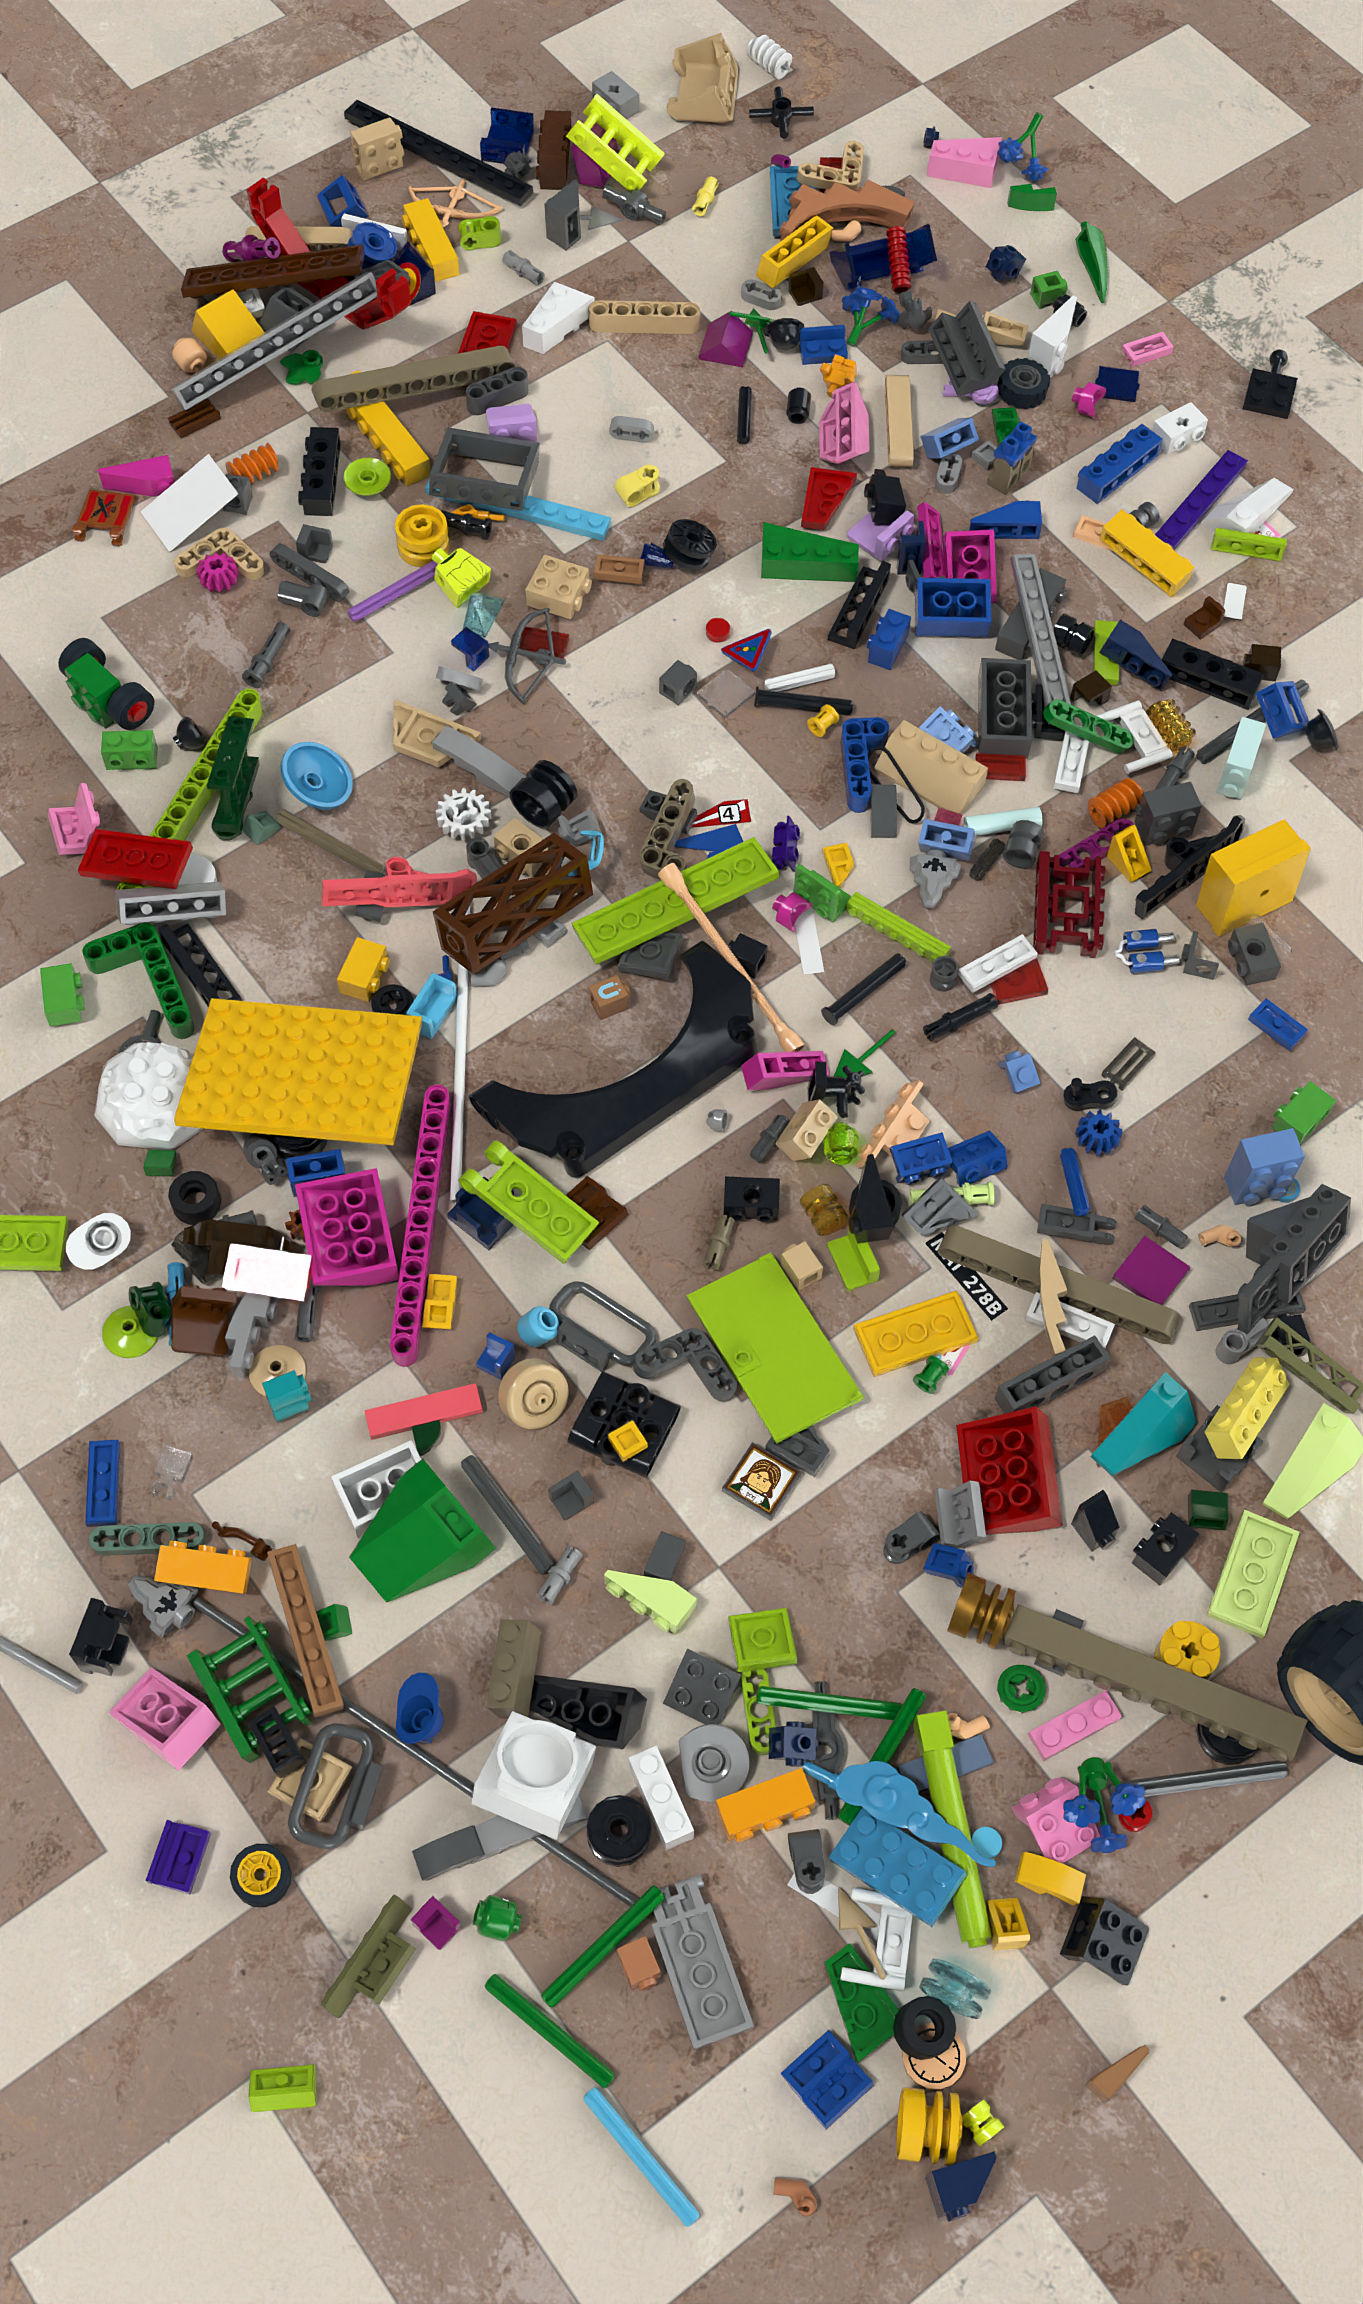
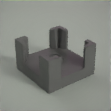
M1217 1405L1193 1436L1190 1435L1182 1444L1176 1457L1219 1492H1223L1254 1457L1264 1441L1256 1436L1243 1459L1217 1458L1204 1432L1220 1408Z

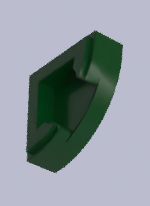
M440 1420L412 1427L419 1456L428 1453L436 1444L441 1434Z

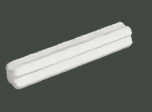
M827 664L769 678L764 681L765 690L782 691L835 677V669L832 664Z

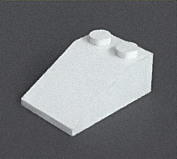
M1074 295L1032 333L1028 359L1042 364L1047 369L1050 378L1055 374H1059L1064 367L1063 360L1068 348L1067 343L1077 297Z

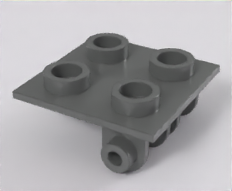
M687 1648L663 1704L705 1725H719L733 1693L736 1692L739 1686L741 1674Z

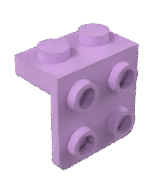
M530 404L492 407L486 410L489 434L532 442L537 441L536 417L533 415Z
M907 510L892 524L872 522L871 513L869 512L847 532V538L853 543L859 544V547L882 562L899 546L901 535H912L914 515Z

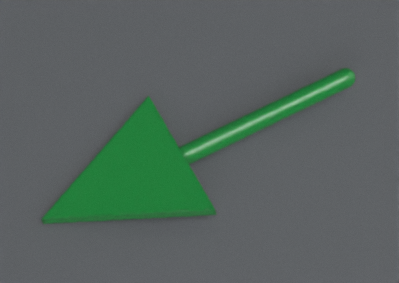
M753 308L750 314L760 316V314ZM746 319L744 324L756 327L763 351L767 354L768 348L762 330L765 329L768 323Z
M733 311L729 312V315L768 323L774 321V319Z
M890 1030L858 1059L844 1049L833 1077L847 1078V1075L842 1070V1067L846 1065L850 1068L851 1072L863 1071V1076L873 1073L862 1062L893 1036L895 1030Z

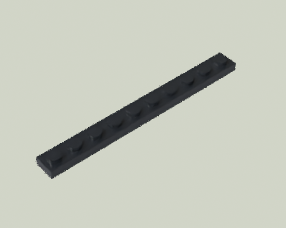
M356 100L344 111L345 119L360 127L390 117L395 125H399L402 131L403 138L400 141L403 148L519 206L533 194L532 185L359 100Z

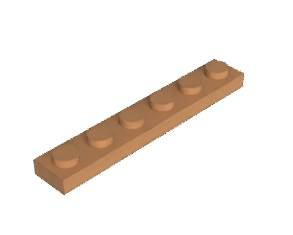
M293 1544L267 1552L314 1718L344 1709V1704L297 1546Z

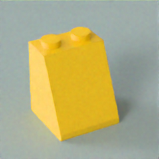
M234 289L196 310L191 330L218 359L264 333Z

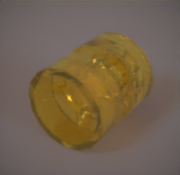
M829 1184L819 1185L809 1190L800 1199L804 1212L808 1217H811L810 1222L819 1236L836 1232L849 1220L843 1206L837 1203L838 1197Z

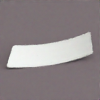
M1228 583L1224 603V617L1242 619L1246 586Z

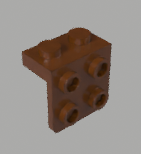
M197 1285L181 1286L171 1299L172 1350L179 1353L225 1356L228 1352V1345L225 1339L228 1330V1313L236 1304V1292H229L224 1288L203 1289Z

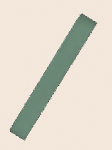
M194 1522L110 1525L95 1528L90 1533L89 1544L96 1554L102 1556L159 1553L160 1545H157L154 1539L159 1532H168L170 1534L169 1541H177L175 1531H178L180 1537H188L191 1531H195L199 1537H195L192 1543H189L187 1538H178L179 1542L187 1543L186 1549L198 1550L199 1545H204L206 1536L202 1527ZM130 1533L140 1534L141 1539L137 1545L131 1547L125 1544L127 1535ZM116 1534H119V1547H117L115 1541H106L103 1547L96 1542L102 1539V1535H106L109 1540H117Z

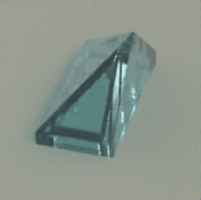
M482 592L471 594L463 631L486 638L504 603V599Z

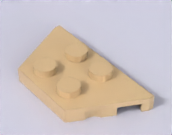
M394 701V750L433 766L440 767L452 759L433 749L432 745L433 740L446 725L476 742L481 740V732L403 702Z

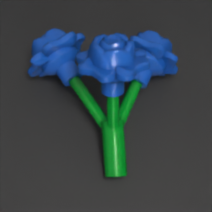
M1039 112L1035 113L1028 129L1019 139L1013 141L1009 137L1007 140L998 143L1000 148L997 154L1000 156V159L1005 161V163L1010 161L1014 163L1023 158L1022 153L1024 150L1021 146L1023 141L1029 135L1031 136L1032 158H1030V165L1027 169L1022 171L1023 175H1027L1029 181L1043 179V174L1048 171L1047 167L1039 164V157H1036L1035 132L1044 117Z

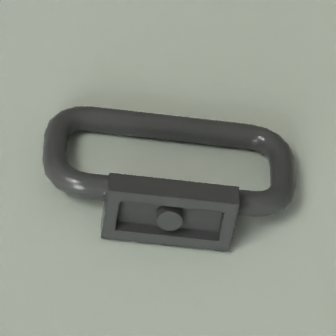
M579 1281L568 1283L557 1293L549 1305V1309L555 1313L559 1322L556 1343L600 1372H603L608 1366L609 1359L623 1366H633L637 1353L657 1342V1334L648 1322L587 1283ZM580 1292L643 1332L646 1339L634 1354L625 1355L563 1315L560 1307L571 1294Z
M333 1723L326 1725L317 1734L288 1818L289 1831L296 1840L320 1849H332L344 1842L350 1826L353 1829L363 1831L383 1768L382 1765L372 1762L375 1747L373 1740L366 1732L344 1724ZM336 1735L359 1742L362 1746V1754L337 1829L332 1836L325 1837L304 1830L301 1827L300 1820L326 1743L331 1736Z

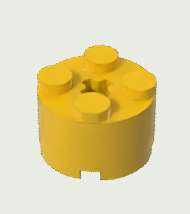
M1177 1621L1165 1631L1154 1651V1659L1208 1680L1220 1660L1219 1639L1216 1634L1200 1623ZM1186 1652L1189 1654L1190 1659L1185 1657Z

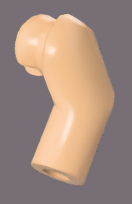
M853 220L843 230H833L831 241H853L861 231L860 222Z
M1219 1225L1198 1234L1203 1246L1216 1241L1229 1247H1235L1242 1241V1236L1239 1232L1225 1225Z
M956 1713L947 1714L952 1736L963 1740L975 1737L990 1728L984 1715L967 1722L960 1719Z

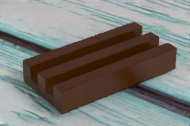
M206 399L187 410L169 417L168 421L178 436L182 438L221 419L220 412L215 409V406L211 405L210 400Z

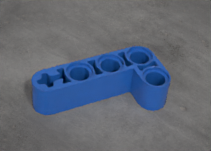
M851 718L842 724L840 744L847 805L855 813L865 812L870 805L872 787L867 751L877 746L885 747L887 743L889 724L883 718Z

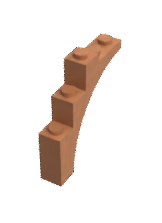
M867 180L863 188L859 187L857 192L835 182L831 189H826L824 194L802 184L799 190L794 191L790 197V214L788 222L784 221L780 227V241L816 215L826 223L856 220L884 225L889 228L895 226L905 228L911 218L915 202L870 180Z

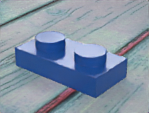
M1267 998L1248 1018L1250 1022L1289 1051L1295 1047L1308 1031L1306 1027Z

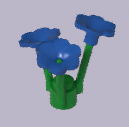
M1098 1757L1088 1758L1077 1768L1079 1773V1795L1063 1803V1818L1067 1822L1075 1823L1076 1826L1081 1828L1087 1827L1090 1823H1097L1100 1820L1101 1826L1099 1830L1101 1837L1091 1840L1090 1849L1092 1852L1111 1853L1116 1849H1122L1127 1846V1836L1124 1834L1116 1835L1112 1832L1111 1825H1108L1100 1790L1106 1787L1107 1781L1110 1778L1116 1787L1115 1792L1110 1798L1112 1812L1116 1815L1123 1813L1125 1816H1130L1135 1813L1137 1808L1145 1804L1146 1799L1143 1796L1145 1789L1142 1785L1121 1784L1113 1772L1110 1762L1104 1763V1760ZM1086 1785L1094 1791L1096 1801L1089 1800L1086 1796Z

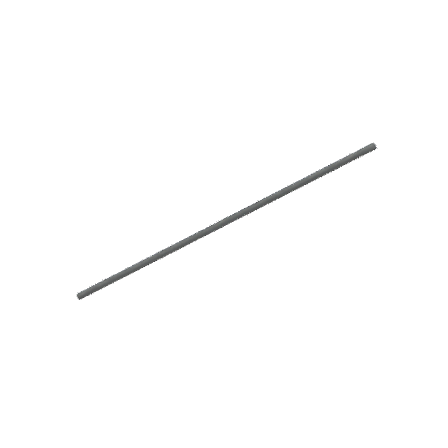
M200 1597L193 1601L192 1606L237 1637H241L249 1632ZM256 1641L251 1644L253 1648L261 1652ZM272 1648L281 1667L304 1682L300 1666ZM341 1695L346 1712L473 1798L474 1786L414 1744H406L401 1741L395 1731ZM541 1834L531 1838L631 1907L638 1900L634 1895L548 1836Z

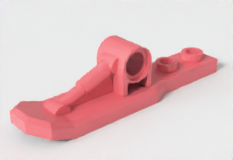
M391 857L386 862L384 877L322 880L321 901L322 906L376 904L384 907L443 905L476 884L477 876L476 873L469 869L453 873H424L413 870L408 861L402 857Z

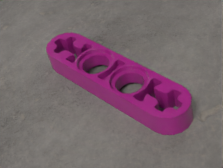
M1125 818L1114 821L1059 854V865L1061 864V866L1065 867L1069 864V867L1083 868L1084 859L1078 857L1077 853L1079 851L1088 852L1090 860H1095L1096 856L1101 857V859L1105 858L1110 846L1101 847L1097 844V841L1105 839L1111 844L1112 837L1118 833L1119 829L1123 831L1129 826L1134 825V823Z

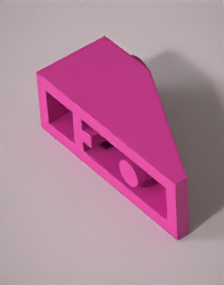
M168 455L98 469L102 487L107 490L155 497L161 495L175 483Z
M823 1051L757 1053L742 1064L741 1068L747 1090H766L809 1081L815 1061L826 1062ZM826 1063L827 1076H829L830 1074Z

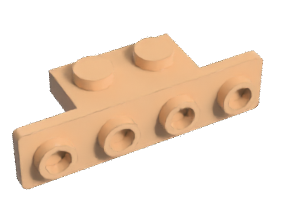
M920 1080L912 1083L907 1082L899 1089L897 1093L899 1095L898 1098L884 1112L885 1118L874 1127L871 1132V1139L858 1151L857 1155L859 1157L854 1163L857 1168L864 1166L867 1156L873 1154L874 1158H876L880 1150L883 1149L892 1157L890 1152L891 1146L916 1140L920 1137L930 1121L911 1104L923 1086Z

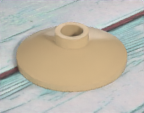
M284 1345L270 1346L260 1351L254 1357L252 1367L249 1369L250 1382L259 1394L267 1397L262 1385L263 1382L295 1370L297 1376L303 1374L305 1379L306 1365L302 1356L295 1349ZM274 1365H281L278 1371H272L271 1368Z

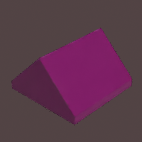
M729 312L708 324L699 359L743 367L753 331L739 317L730 316Z

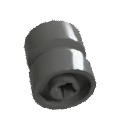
M1019 820L1013 824L1009 840L1003 852V858L1008 864L1022 869L1031 868L1034 865L1038 849L1045 834L1041 826L1029 820Z

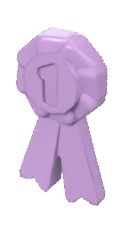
M949 378L950 385H944L943 397H957L958 395ZM994 382L992 386L963 396H970L974 402L979 404H988L997 398L999 390Z

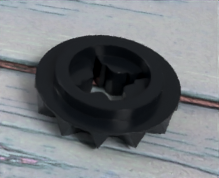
M396 984L383 986L372 997V1011L376 1013L406 1015V1012L413 1003V997L410 991L403 986ZM390 997L396 1004V1010L394 1011L389 1006Z

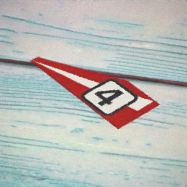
M748 799L724 801L698 815L691 828L751 822Z

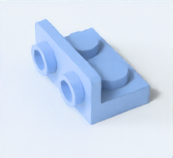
M941 706L919 727L961 753H964L971 745L974 748L978 746L974 739L977 735L967 725L964 728L957 723L960 720L959 717L950 709L946 712Z

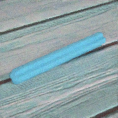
M592 2088L583 2097L584 2102L683 2224L687 2227L691 2226L698 2219L699 2212L598 2088Z

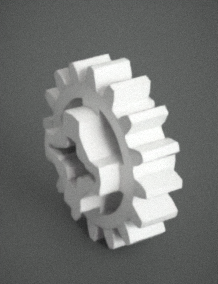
M463 788L459 794L456 790H452L453 796L451 797L446 794L443 795L444 802L438 801V809L436 810L438 827H442L443 834L451 832L452 839L460 835L461 840L464 841L466 835L475 838L476 832L483 834V827H489L491 810L489 801H484L483 794L476 796V790H472L469 794Z

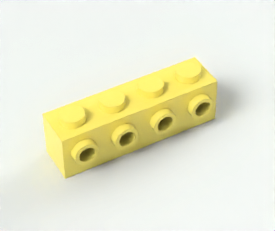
M1252 1358L1204 1431L1217 1458L1243 1459L1286 1391L1289 1382L1278 1358Z

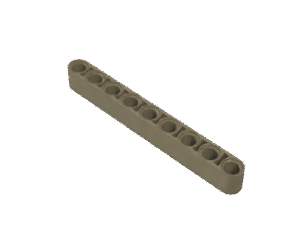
M496 346L324 379L314 383L311 391L319 409L322 412H332L470 385L513 368L515 364L506 347Z
M956 1225L948 1226L938 1249L940 1256L1033 1294H1036V1292L1040 1293V1257ZM1058 1265L1067 1288L1066 1296L1058 1298L1060 1302L1158 1343L1170 1344L1172 1342L1181 1318L1178 1312Z

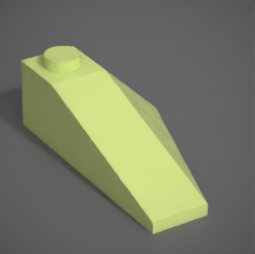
M1323 1403L1262 1505L1288 1520L1311 1502L1314 1497L1331 1486L1343 1474L1350 1471L1363 1452V1436L1350 1418Z

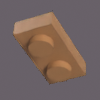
M597 554L594 579L642 584L645 559Z

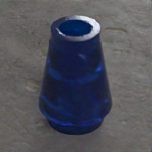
M652 542L651 545L644 544L641 559H645V566L673 569L674 563L666 556L663 548Z

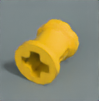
M824 705L821 707L820 713L807 720L809 730L817 737L824 736L827 728L839 722V714L830 705Z

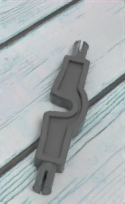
M820 1681L814 1682L815 1693L822 1692L827 1694V1682H821V1690ZM812 1711V1728L816 1729L818 1744L831 1748L830 1754L816 1756V1760L813 1762L815 1765L839 1775V1767L844 1756V1745L839 1732L835 1729L834 1713ZM817 1780L819 1800L824 1801L825 1820L831 1819V1811L832 1820L838 1819L836 1800H840L837 1792L829 1788L827 1784Z

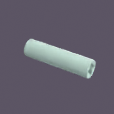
M1040 807L966 816L963 819V826L974 829L975 836L1011 831L1013 824L1019 820H1029L1042 827V813Z

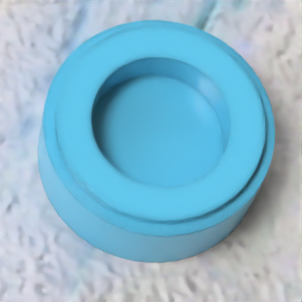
M981 1827L971 1837L973 1847L983 1857L993 1859L1002 1848L1001 1836L993 1828Z

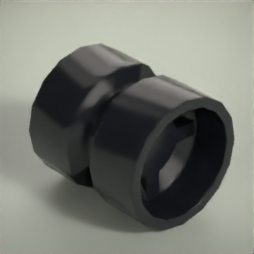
M1066 613L1060 616L1053 629L1057 646L1061 648L1068 646V651L1080 657L1089 647L1095 633V627L1084 622L1077 624V619Z

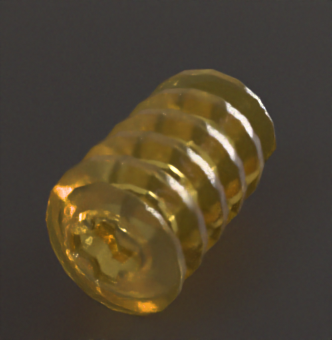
M1174 699L1158 701L1146 710V714L1158 733H1160L1162 739L1165 740L1167 747H1170L1172 753L1178 754L1182 746L1189 747L1192 738L1196 734V730L1190 728L1191 723L1189 721H1185L1186 716L1180 713V707L1175 706Z

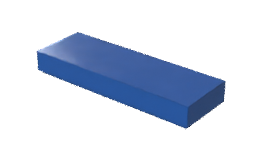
M119 1440L89 1441L85 1520L87 1527L117 1525Z

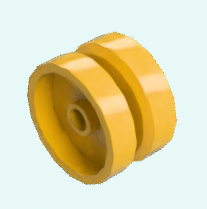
M412 505L404 509L397 516L394 524L399 556L404 562L411 566L423 567L433 561L431 559L432 555L439 548H442L448 554L450 548L446 517L441 510L430 505Z

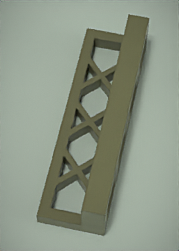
M1274 1317L1255 1345L1271 1358H1278L1279 1363L1343 1413L1354 1414L1361 1405L1356 1400L1363 1392V1383L1280 1319ZM1277 1327L1285 1332L1287 1345H1282L1271 1336ZM1292 1339L1298 1343L1292 1344ZM1303 1346L1306 1348L1309 1362H1304L1296 1356L1293 1347ZM1314 1355H1315L1317 1358H1319L1320 1360L1315 1361ZM1325 1363L1330 1367L1331 1379H1327L1317 1372L1315 1364ZM1337 1373L1340 1374L1342 1377L1337 1378ZM1347 1380L1355 1386L1350 1396L1339 1388L1338 1381Z

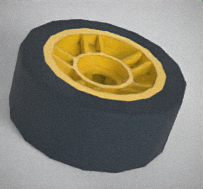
M256 1843L248 1846L236 1855L231 1865L230 1881L232 1888L244 1903L252 1907H268L277 1903L285 1896L291 1885L292 1872L289 1862L282 1852L272 1845ZM266 1871L265 1879L261 1881L256 1880L255 1872Z

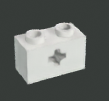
M1190 402L1155 420L1152 431L1163 438L1161 449L1168 455L1176 450H1181L1193 441L1200 440L1205 434L1208 419Z

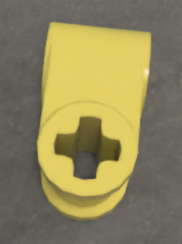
M653 465L642 466L640 469L620 477L616 481L614 489L628 507H634L659 493L660 484L657 481L659 470Z

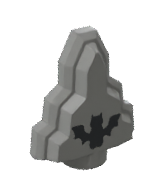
M929 850L926 854H917L910 857V871L914 873V882L920 887L919 896L923 906L926 908H934L941 900L942 891L949 888L952 879L958 878L961 865L956 860L947 858L945 852L941 850Z
M134 1575L128 1582L134 1598L143 1605V1615L150 1621L149 1628L160 1638L167 1635L175 1626L183 1629L192 1619L195 1609L191 1605L198 1593L197 1588L165 1582L159 1583L151 1577Z

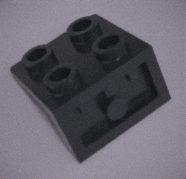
M1082 1896L1060 1955L1068 1960L1089 1963L1121 1985L1127 1986L1131 1980L1149 1928L1105 1898Z

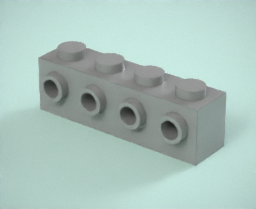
M220 882L178 885L176 889L147 887L115 890L116 915L121 924L137 925L140 922L162 923L166 920L175 919L186 921L198 917L216 918L226 915L225 889Z

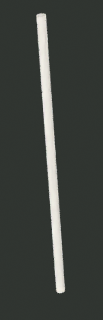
M470 906L465 915L470 914ZM459 963L450 1203L456 1204L455 1195L461 1189L458 1179L462 1176L468 970Z

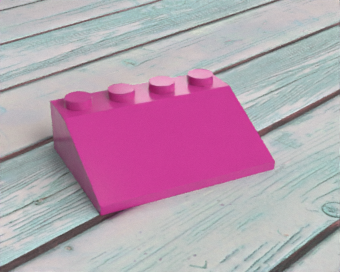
M377 1168L295 1184L314 1285H377L399 1280Z

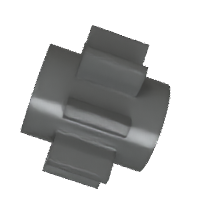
M520 151L510 153L504 162V165L507 167L505 173L523 180L530 173L531 167L529 163L531 160Z

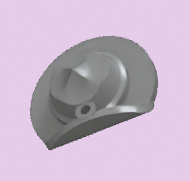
M706 1724L692 1729L679 1739L684 1786L689 1797L701 1801L714 1802L740 1789L747 1778L750 1762L747 1748L738 1734L722 1725Z

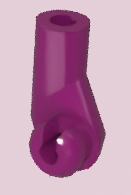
M776 154L772 156L771 164L788 168L791 165V159L785 155Z

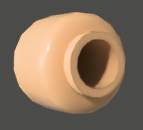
M181 338L174 344L172 357L183 372L196 373L204 368L207 354L197 340Z

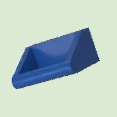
M343 174L317 195L331 227H342L341 218L344 213L364 219L368 217L355 186ZM344 197L348 207L335 216L329 200Z
M1294 681L1276 682L1256 692L1273 739L1305 730L1309 720ZM1284 690H1287L1288 696L1290 698L1291 704L1293 706L1294 712L1299 723H1296L1294 715L1292 713Z

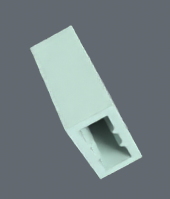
M1245 717L1241 718L1217 793L1241 800L1266 723Z

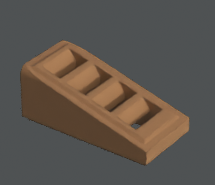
M1146 2045L1138 2047L1092 2077L1086 2086L1102 2102L1107 2103L1149 2054L1150 2049Z

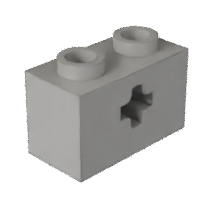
M613 71L592 82V99L598 94L625 119L639 112V93Z

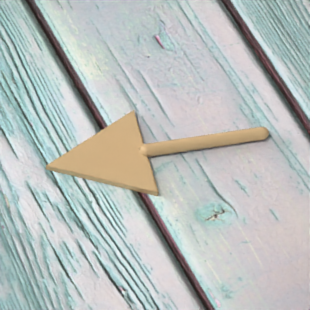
M839 1887V1930L857 1929L880 1979L884 1980L886 1975L863 1929L875 1928L877 1925Z

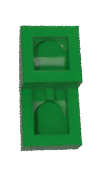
M1032 184L1010 186L1007 204L1008 207L1019 210L1054 211L1057 192L1055 187L1033 190Z
M1015 407L992 409V419L998 446L1019 423Z

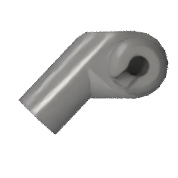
M495 960L485 973H475L474 975L471 973V986L496 985L506 972L505 963L502 960Z

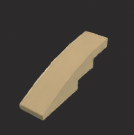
M938 309L935 320L942 312L954 317L957 315ZM988 311L985 312L983 319L995 345L1024 344L1028 325Z
M1046 1238L1042 1240L1040 1252V1305L1045 1332L1054 1357L1066 1351L1058 1327L1064 1326L1067 1320L1058 1298L1066 1296L1067 1288L1049 1240Z

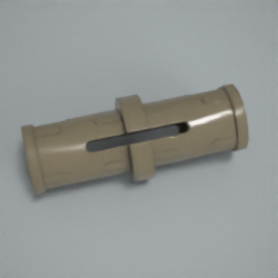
M727 1215L718 1216L714 1233L710 1235L707 1242L709 1247L702 1265L708 1269L713 1259L710 1268L713 1271L719 1270L724 1251L728 1249L730 1244L728 1239L735 1220L729 1217L728 1222L724 1226Z

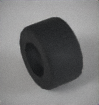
M189 1171L174 1179L169 1187L168 1198L174 1215L186 1224L195 1225L199 1222L210 1220L216 1216L220 1209L221 1197L216 1182L210 1175L204 1172ZM191 1193H205L204 1199L199 1203L188 1204L184 1202L185 1198Z
M931 1996L918 1997L900 2008L895 2016L893 2030L895 2040L903 2052L910 2057L924 2060L934 2058L949 2049L955 2039L956 2023L954 2015L944 2002ZM920 2015L929 2017L934 2024L935 2035L929 2041L922 2040L915 2032L914 2021Z

